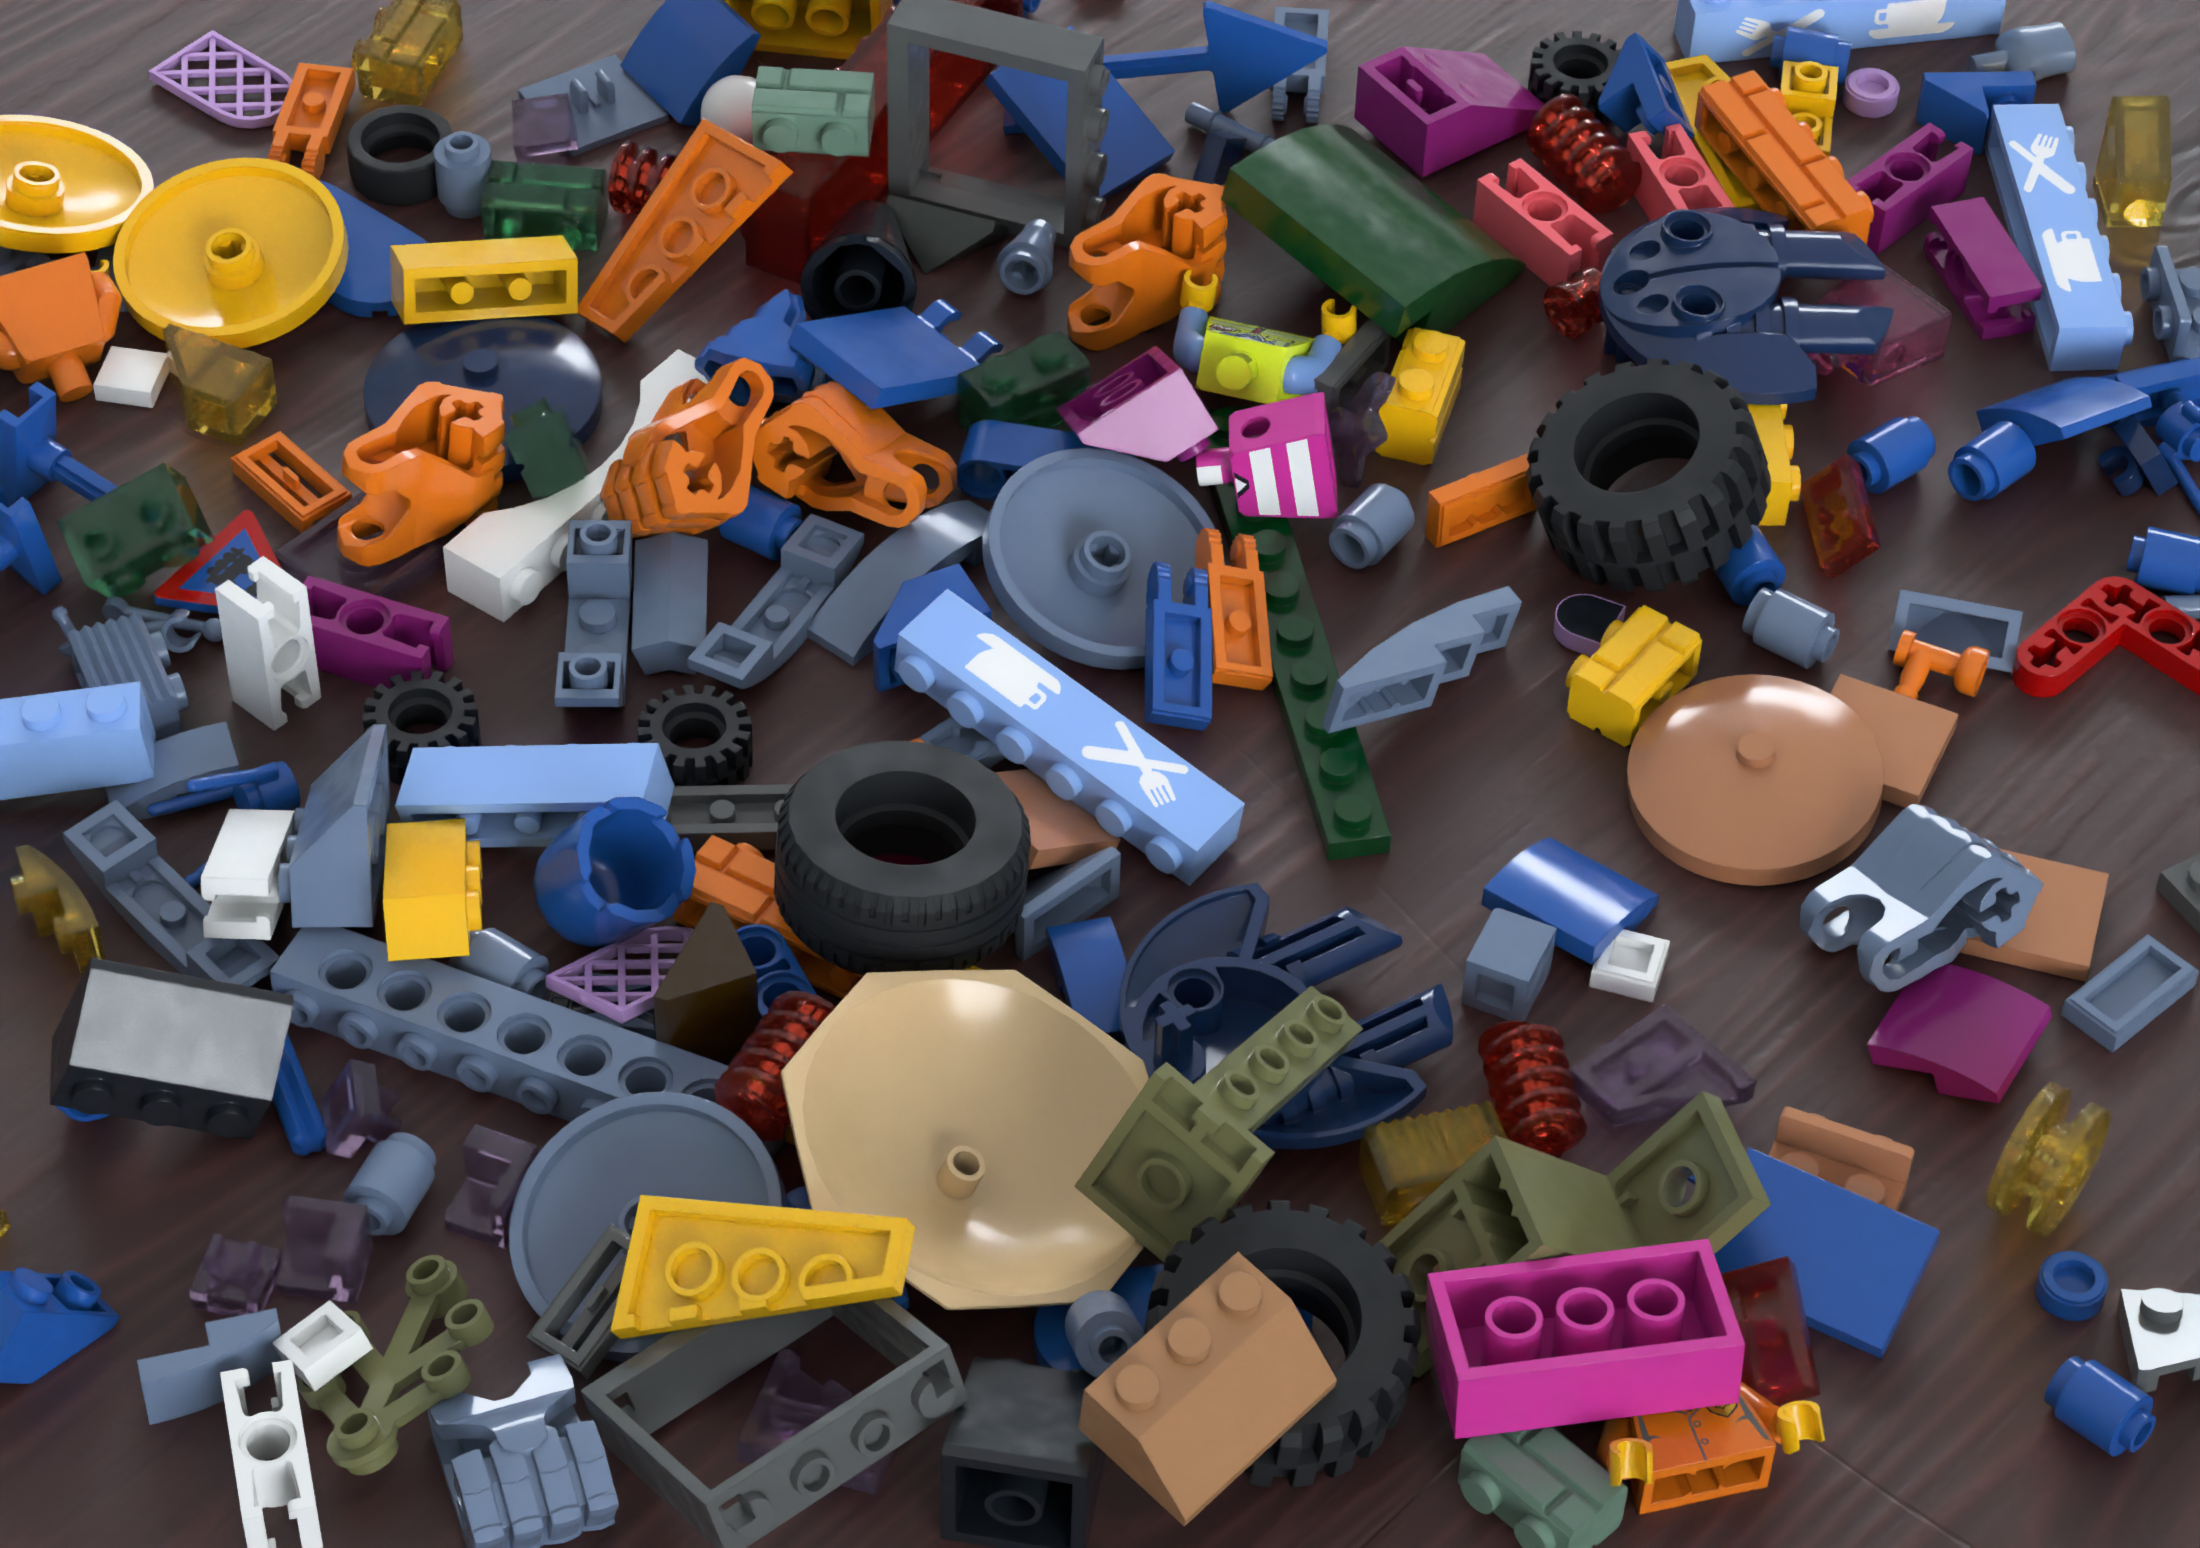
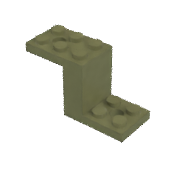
M1701 1091L1607 1176L1497 1135L1491 1138L1379 1241L1397 1259L1393 1275L1399 1273L1407 1275L1415 1292L1412 1308L1420 1313L1421 1336L1417 1346L1419 1355L1413 1376L1420 1378L1434 1365L1425 1335L1427 1276L1428 1273H1434L1433 1268L1438 1263L1440 1272L1701 1239H1709L1715 1254L1765 1211L1771 1203L1720 1097ZM1694 1174V1192L1689 1201L1682 1205L1681 1202L1686 1190L1685 1182Z

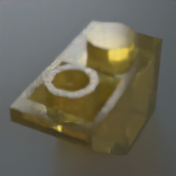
M169 323L163 330L169 372L188 428L241 446L277 404L272 359Z

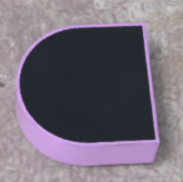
M1590 594L1569 596L1563 599L1556 608L1553 626L1554 635L1566 648L1591 657L1599 649L1601 639L1609 625L1617 619L1622 622L1624 621L1626 606Z

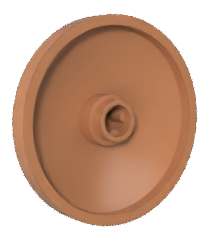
M1749 674L1721 677L1699 683L1675 694L1656 708L1643 722L1632 742L1628 756V801L1633 817L1644 836L1658 851L1677 865L1700 876L1730 884L1749 886L1785 884L1812 877L1832 868L1851 855L1867 838L1879 815L1883 796V760L1879 746L1865 722L1849 706L1830 693L1807 683L1779 676Z

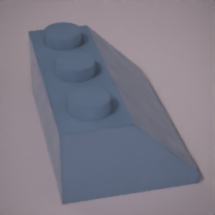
M373 724L311 784L305 808L295 809L294 835H288L286 863H280L278 875L280 903H291L292 928L373 927L384 882L387 824L392 823L386 724Z

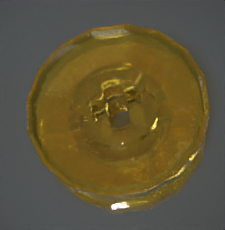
M2049 1082L2026 1109L1999 1159L1986 1197V1204L1989 1210L2001 1216H2008L2020 1205L2027 1195L2031 1196L2026 1226L2029 1231L2041 1237H2048L2059 1226L2073 1206L2097 1162L2111 1123V1110L2096 1102H2090L2070 1124L2067 1123L2066 1120L2072 1100L2071 1090L2057 1082Z

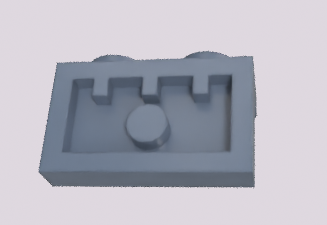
M2167 245L2155 246L2150 266L2144 267L2140 276L2141 297L2144 302H2150L2153 311L2154 336L2157 340H2163L2169 361L2200 357V268L2175 269Z

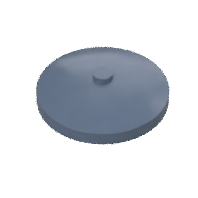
M1092 448L1067 449L1041 456L1029 462L1012 475L1002 487L985 523L982 538L983 562L988 581L999 603L1010 618L1032 639L1058 655L1081 664L1105 669H1139L1145 667L1146 608L1148 607L1146 605V586L1152 563L1157 561L1170 564L1172 573L1171 602L1183 603L1184 580L1191 567L1195 568L1196 555H1194V547L1196 546L1198 534H1200V530H1203V528H1215L1198 501L1175 479L1153 465L1115 451Z
M665 1091L644 1092L613 1099L592 1108L564 1126L549 1140L529 1166L520 1183L510 1216L509 1251L512 1267L525 1298L538 1316L541 1317L610 1224H613L630 1236L632 1235L640 1195L788 1208L785 1188L778 1168L756 1133L742 1119L715 1102L694 1095ZM620 1249L557 1336L561 1339L565 1336L586 1308L585 1303L599 1284H603L626 1254V1251ZM671 1332L626 1339L618 1338L603 1359L625 1362Z

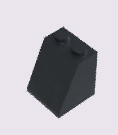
M974 1356L964 1384L969 1400L955 1409L941 1453V1539L995 1548H1087L1106 1454L1080 1431L1078 1426L1084 1389L1096 1377L1082 1369L1067 1371L1029 1365L1012 1358L997 1360Z

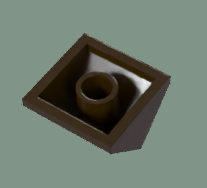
M710 902L653 996L656 1040L736 1068L761 1060L757 972L724 906Z

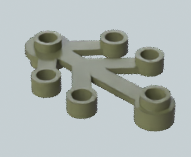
M440 1255L422 1257L415 1261L407 1270L405 1292L410 1301L384 1357L370 1342L373 1349L351 1365L369 1387L360 1408H357L345 1395L347 1385L340 1373L317 1391L311 1389L300 1377L297 1379V1388L308 1406L315 1410L321 1409L334 1426L326 1445L330 1457L336 1465L346 1468L351 1474L367 1475L386 1466L398 1451L397 1432L399 1428L441 1400L458 1395L469 1385L471 1373L458 1352L466 1347L475 1346L483 1342L493 1331L494 1322L483 1302L478 1299L466 1300L468 1287L458 1268L452 1261L444 1260ZM353 1310L343 1311L362 1328L367 1339L370 1340V1332L359 1313ZM445 1317L444 1323L447 1330L420 1347L431 1321ZM419 1378H423L424 1383L396 1400L401 1390Z

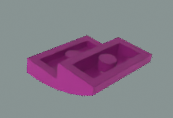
M1946 964L1903 987L1868 1041L1867 1046L1872 1064L1933 1074L1938 1094L1999 1104L2052 1018V1012L2049 1005L2010 984L1967 968Z

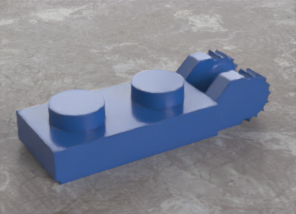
M1155 561L1152 563V567H1150L1146 586V605L1148 607L1146 608L1144 722L1204 731L1211 723L1213 635L1211 608H1208V574L1205 569L1193 567L1189 569L1183 584V603L1171 602L1172 573L1170 564Z

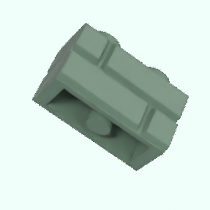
M758 67L756 88L754 89L752 101L753 146L760 150L778 153L798 152L869 157L875 118L874 73Z
M1554 1427L1471 1437L1461 1451L1457 1483L1460 1484L1465 1499L1478 1512L1482 1514L1493 1512L1512 1527L1515 1537L1522 1548H1592L1594 1545L1597 1547L1619 1527L1623 1520L1628 1487L1622 1482L1621 1486L1611 1487L1609 1485V1472Z

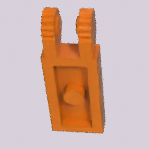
M308 63L298 64L272 131L273 142L271 149H269L268 159L290 164L291 150L303 152L304 157L301 162V169L311 174L317 180H320V176H322L324 171L325 154H330L356 85L355 70L353 68Z
M1203 528V530H1200V534H1198L1194 555H1196L1195 568L1205 569L1208 574V608H1211L1213 635L1212 683L1263 691L1272 681L1273 670L1264 572L1259 571L1256 539H1254V536L1238 533V536H1235L1232 546H1230L1229 561L1231 564L1226 566L1224 564L1221 533L1216 529Z

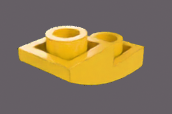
M1783 61L1780 91L1785 98L1787 109L1798 122L1804 121L1811 127L1816 144L1828 157L1831 150L1839 67L1822 65L1813 61Z

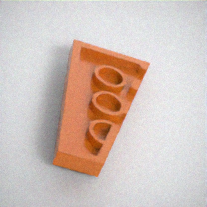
M703 118L579 303L578 314L626 343L793 171L782 161Z

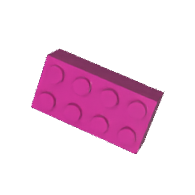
M1709 1239L1428 1273L1425 1335L1455 1439L1739 1403L1745 1342Z

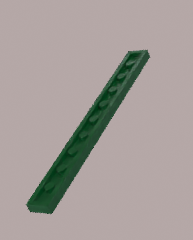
M1243 405L1207 410L1219 430L1208 436L1210 445L1206 449L1229 447V416L1235 411L1248 409L1251 406ZM1234 483L1209 485L1229 550H1231L1230 546H1232L1235 536H1238V533L1254 536V539H1256L1259 571L1264 572L1273 670L1271 684L1326 859L1331 861L1390 853L1391 833L1356 726L1329 734L1322 726L1336 682L1340 677L1288 519L1286 517L1245 516L1239 512Z

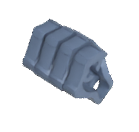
M1912 804L1903 809L1850 867L1808 894L1801 905L1800 928L1808 939L1821 949L1829 952H1836L1851 945H1858L1859 971L1863 979L1880 991L1892 992L1915 982L1939 967L1953 962L1967 943V937L1972 938L1980 935L1981 941L1996 949L2001 947L2024 929L2025 921L2038 893L2041 892L2043 883L2015 857L2007 852H2002L1990 840L1978 837L1975 833L1961 827L1955 820L1949 817L1939 816L1934 809L1928 806ZM1840 906H1847V911L1823 925L1825 917L1831 911ZM1892 953L1890 962L1884 965L1885 959Z
M560 1354L527 1362L531 1375L511 1397L492 1401L466 1394L462 1391L454 1397L441 1400L427 1410L433 1442L466 1548H540L543 1545L565 1543L580 1536L582 1531L601 1530L615 1523L614 1518L617 1508H619V1502L605 1448L595 1421H580L573 1407V1404L576 1403L572 1376Z

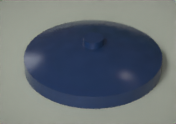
M542 316L416 324L397 335L377 354L367 371L363 389L366 422L369 431L385 424L417 386L425 382H440L445 385L503 395L505 407L503 416L505 438L503 446H505L506 453L504 466L501 470L503 473V484L523 480L546 472L570 458L587 442L594 432L600 419L603 401L600 369L591 350L573 332Z

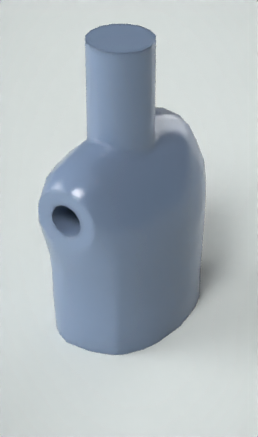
M2057 21L2037 26H2022L2010 29L1996 39L1995 51L1968 57L1969 72L2033 71L2036 82L2049 76L2073 71L2076 63V51L2072 38L2063 24Z

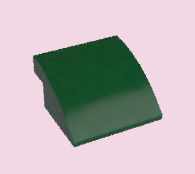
M1321 124L1304 128L1283 136L1255 151L1229 169L1221 197L1225 204L1401 344L1404 342L1408 329H1413L1414 327L1441 333L1447 332L1522 274L1526 267L1523 261L1352 128L1339 124Z

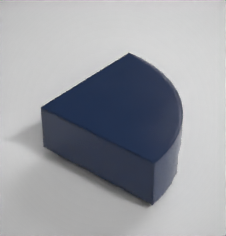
M1210 132L1207 134L1193 181L1223 185L1227 180L1229 169L1237 164L1247 138L1232 132Z

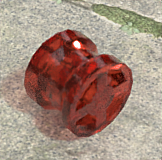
M1588 266L1580 268L1571 274L1568 282H1558L1549 287L1544 293L1543 304L1545 313L1555 329L1566 337H1580L1589 331L1592 327V322H1603L1598 299L1602 273L1597 269Z

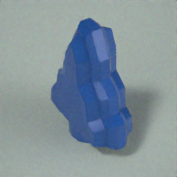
M785 289L758 307L753 318L741 320L738 325L731 326L724 336L717 337L715 341L707 342L695 359V369L701 375H704L709 382L721 366L741 358H747L761 364L772 379L774 390L772 401L793 403L798 400L804 392L810 391L815 377V365L788 344L796 323L807 321L802 296L791 294L789 290ZM738 377L729 395V399L732 402L743 407L748 403L751 391L749 384L744 378Z

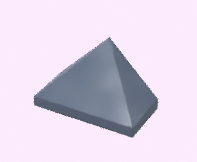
M1900 589L1888 650L1896 651L1899 639L1904 629L1917 633V640L1962 654L1970 646H1978L1990 650L1987 668L2011 673L2023 612Z
M1111 846L1027 882L1023 911L1018 925L1015 927V955L1024 962L1048 946L1045 934L1046 927L1084 921L1119 897L1121 853Z

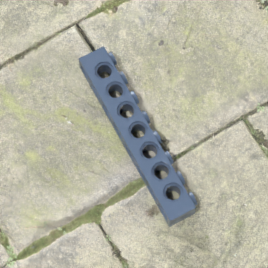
M302 927L270 970L272 990L293 995V1009L290 1018L292 1024L299 1027H312L342 1038L356 1048H369L402 1060L414 1069L421 1071L429 1070L460 1081L474 1091L490 1092L522 1104L534 1113L550 1114L571 1122L596 1106L627 1095L644 1092H677L715 1102L734 1113L756 1133L773 1160L785 1142V1123L790 1120L783 1085L429 958L388 961L387 943L342 927Z

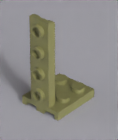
M1310 986L1195 1084L1191 1083L1168 1062L1164 1063L1149 1078L1074 1187L1165 1263L1167 1254L1178 1241L1186 1240L1190 1242L1193 1227L1208 1217H1215L1220 1224L1225 1222L1227 1209L1237 1206L1275 1153L1252 1133L1343 1054L1355 1041L1363 1028L1347 1015L1346 1010L1339 1002L1329 996L1322 995L1313 986Z

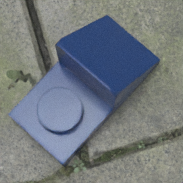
M1633 33L1626 38L1599 98V110L1623 132L1630 131L1642 123L1652 135L1660 132L1664 136L1665 126L1680 123L1691 139L1695 134L1664 58L1638 33Z
M2033 71L1923 72L1915 114L1916 121L1922 126L1930 122L1944 131L1945 139L1954 144L1962 141L1974 148L1973 154L1981 155L1993 105L2033 104L2037 86Z

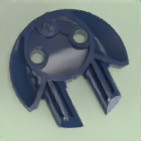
M1711 207L1674 210L1667 213L1666 216L1657 218L1633 230L1614 247L1606 259L1602 269L1598 292L1599 309L1606 326L1603 351L1604 354H1615L1616 361L1628 362L1629 356L1639 366L1647 365V359H1666L1672 366H1677L1679 360L1699 365L1703 373L1708 369L1727 379L1729 386L1737 389L1747 404L1780 405L1813 400L1817 390L1816 366L1806 353L1873 355L1880 348L1888 334L1894 309L1879 306L1798 304L1797 300L1791 297H1780L1777 300L1780 284L1784 282L1785 278L1883 280L1886 275V269L1871 249L1854 233L1788 230L1790 220L1787 216L1748 208Z
M1258 883L1233 886L1204 895L1179 907L1162 919L1149 931L1132 954L1123 974L1119 997V1026L1123 1045L1144 1061L1148 1078L1159 1067L1168 1062L1191 1083L1195 1084L1310 986L1314 987L1397 949L1403 943L1401 935L1348 906L1342 907L1280 936L1276 933L1264 935L1269 915L1270 897ZM1438 983L1356 1021L1363 1030L1350 1047L1252 1134L1269 1148L1273 1149L1322 1148L1355 1141L1379 1132L1412 1111L1426 1097L1427 1085L1414 1070L1404 1067L1449 1047L1453 1041L1452 1014L1442 983Z

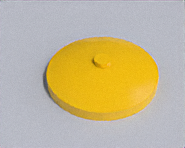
M0 115V247L36 253H77L114 245L128 215L153 190V178L145 162L122 142L84 125L42 116Z
M230 158L209 162L183 171L148 193L131 211L121 227L114 247L113 271L126 308L132 317L149 333L168 343L188 349L201 351L236 350L268 342L292 331L311 318L325 305L336 290L345 272L349 250L348 235L336 200L330 191L311 174L276 160Z

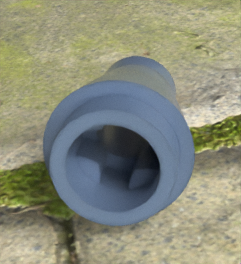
M1040 219L1028 222L1023 231L999 253L997 259L999 276L1002 283L1012 292L1023 295L1032 294L1043 289L1050 282L1053 274L1054 244L1057 238L1056 231L1050 223Z

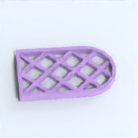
M213 30L149 70V80L218 121L236 128L247 129L268 127L276 123L284 101H271V93L288 92L292 79L282 70ZM216 45L226 52H216ZM209 47V52H201ZM209 60V69L188 70V61ZM216 60H237V68L216 69ZM244 62L254 68H244ZM181 65V70H173L177 66ZM244 76H264V84L244 85ZM216 77H237V85L216 86ZM181 78V85L171 79ZM188 78H209V86L188 87ZM271 78L275 79L281 84H271ZM264 93V102H243V94ZM216 94H236V103H216ZM198 95H209V101ZM264 110V115L243 116V111ZM226 111H236V115Z
M674 926L647 928L619 943L609 944L546 975V988L623 1024L654 1008L653 996L666 976L659 975V969H670L676 960L658 959V953H680L694 929ZM661 941H678V942H683V943H659V944H658V942H661ZM625 953H651V959L625 960ZM618 969V976H592V970ZM626 969H651V975L626 976ZM618 985V992H592V986ZM626 985H651V992H626Z

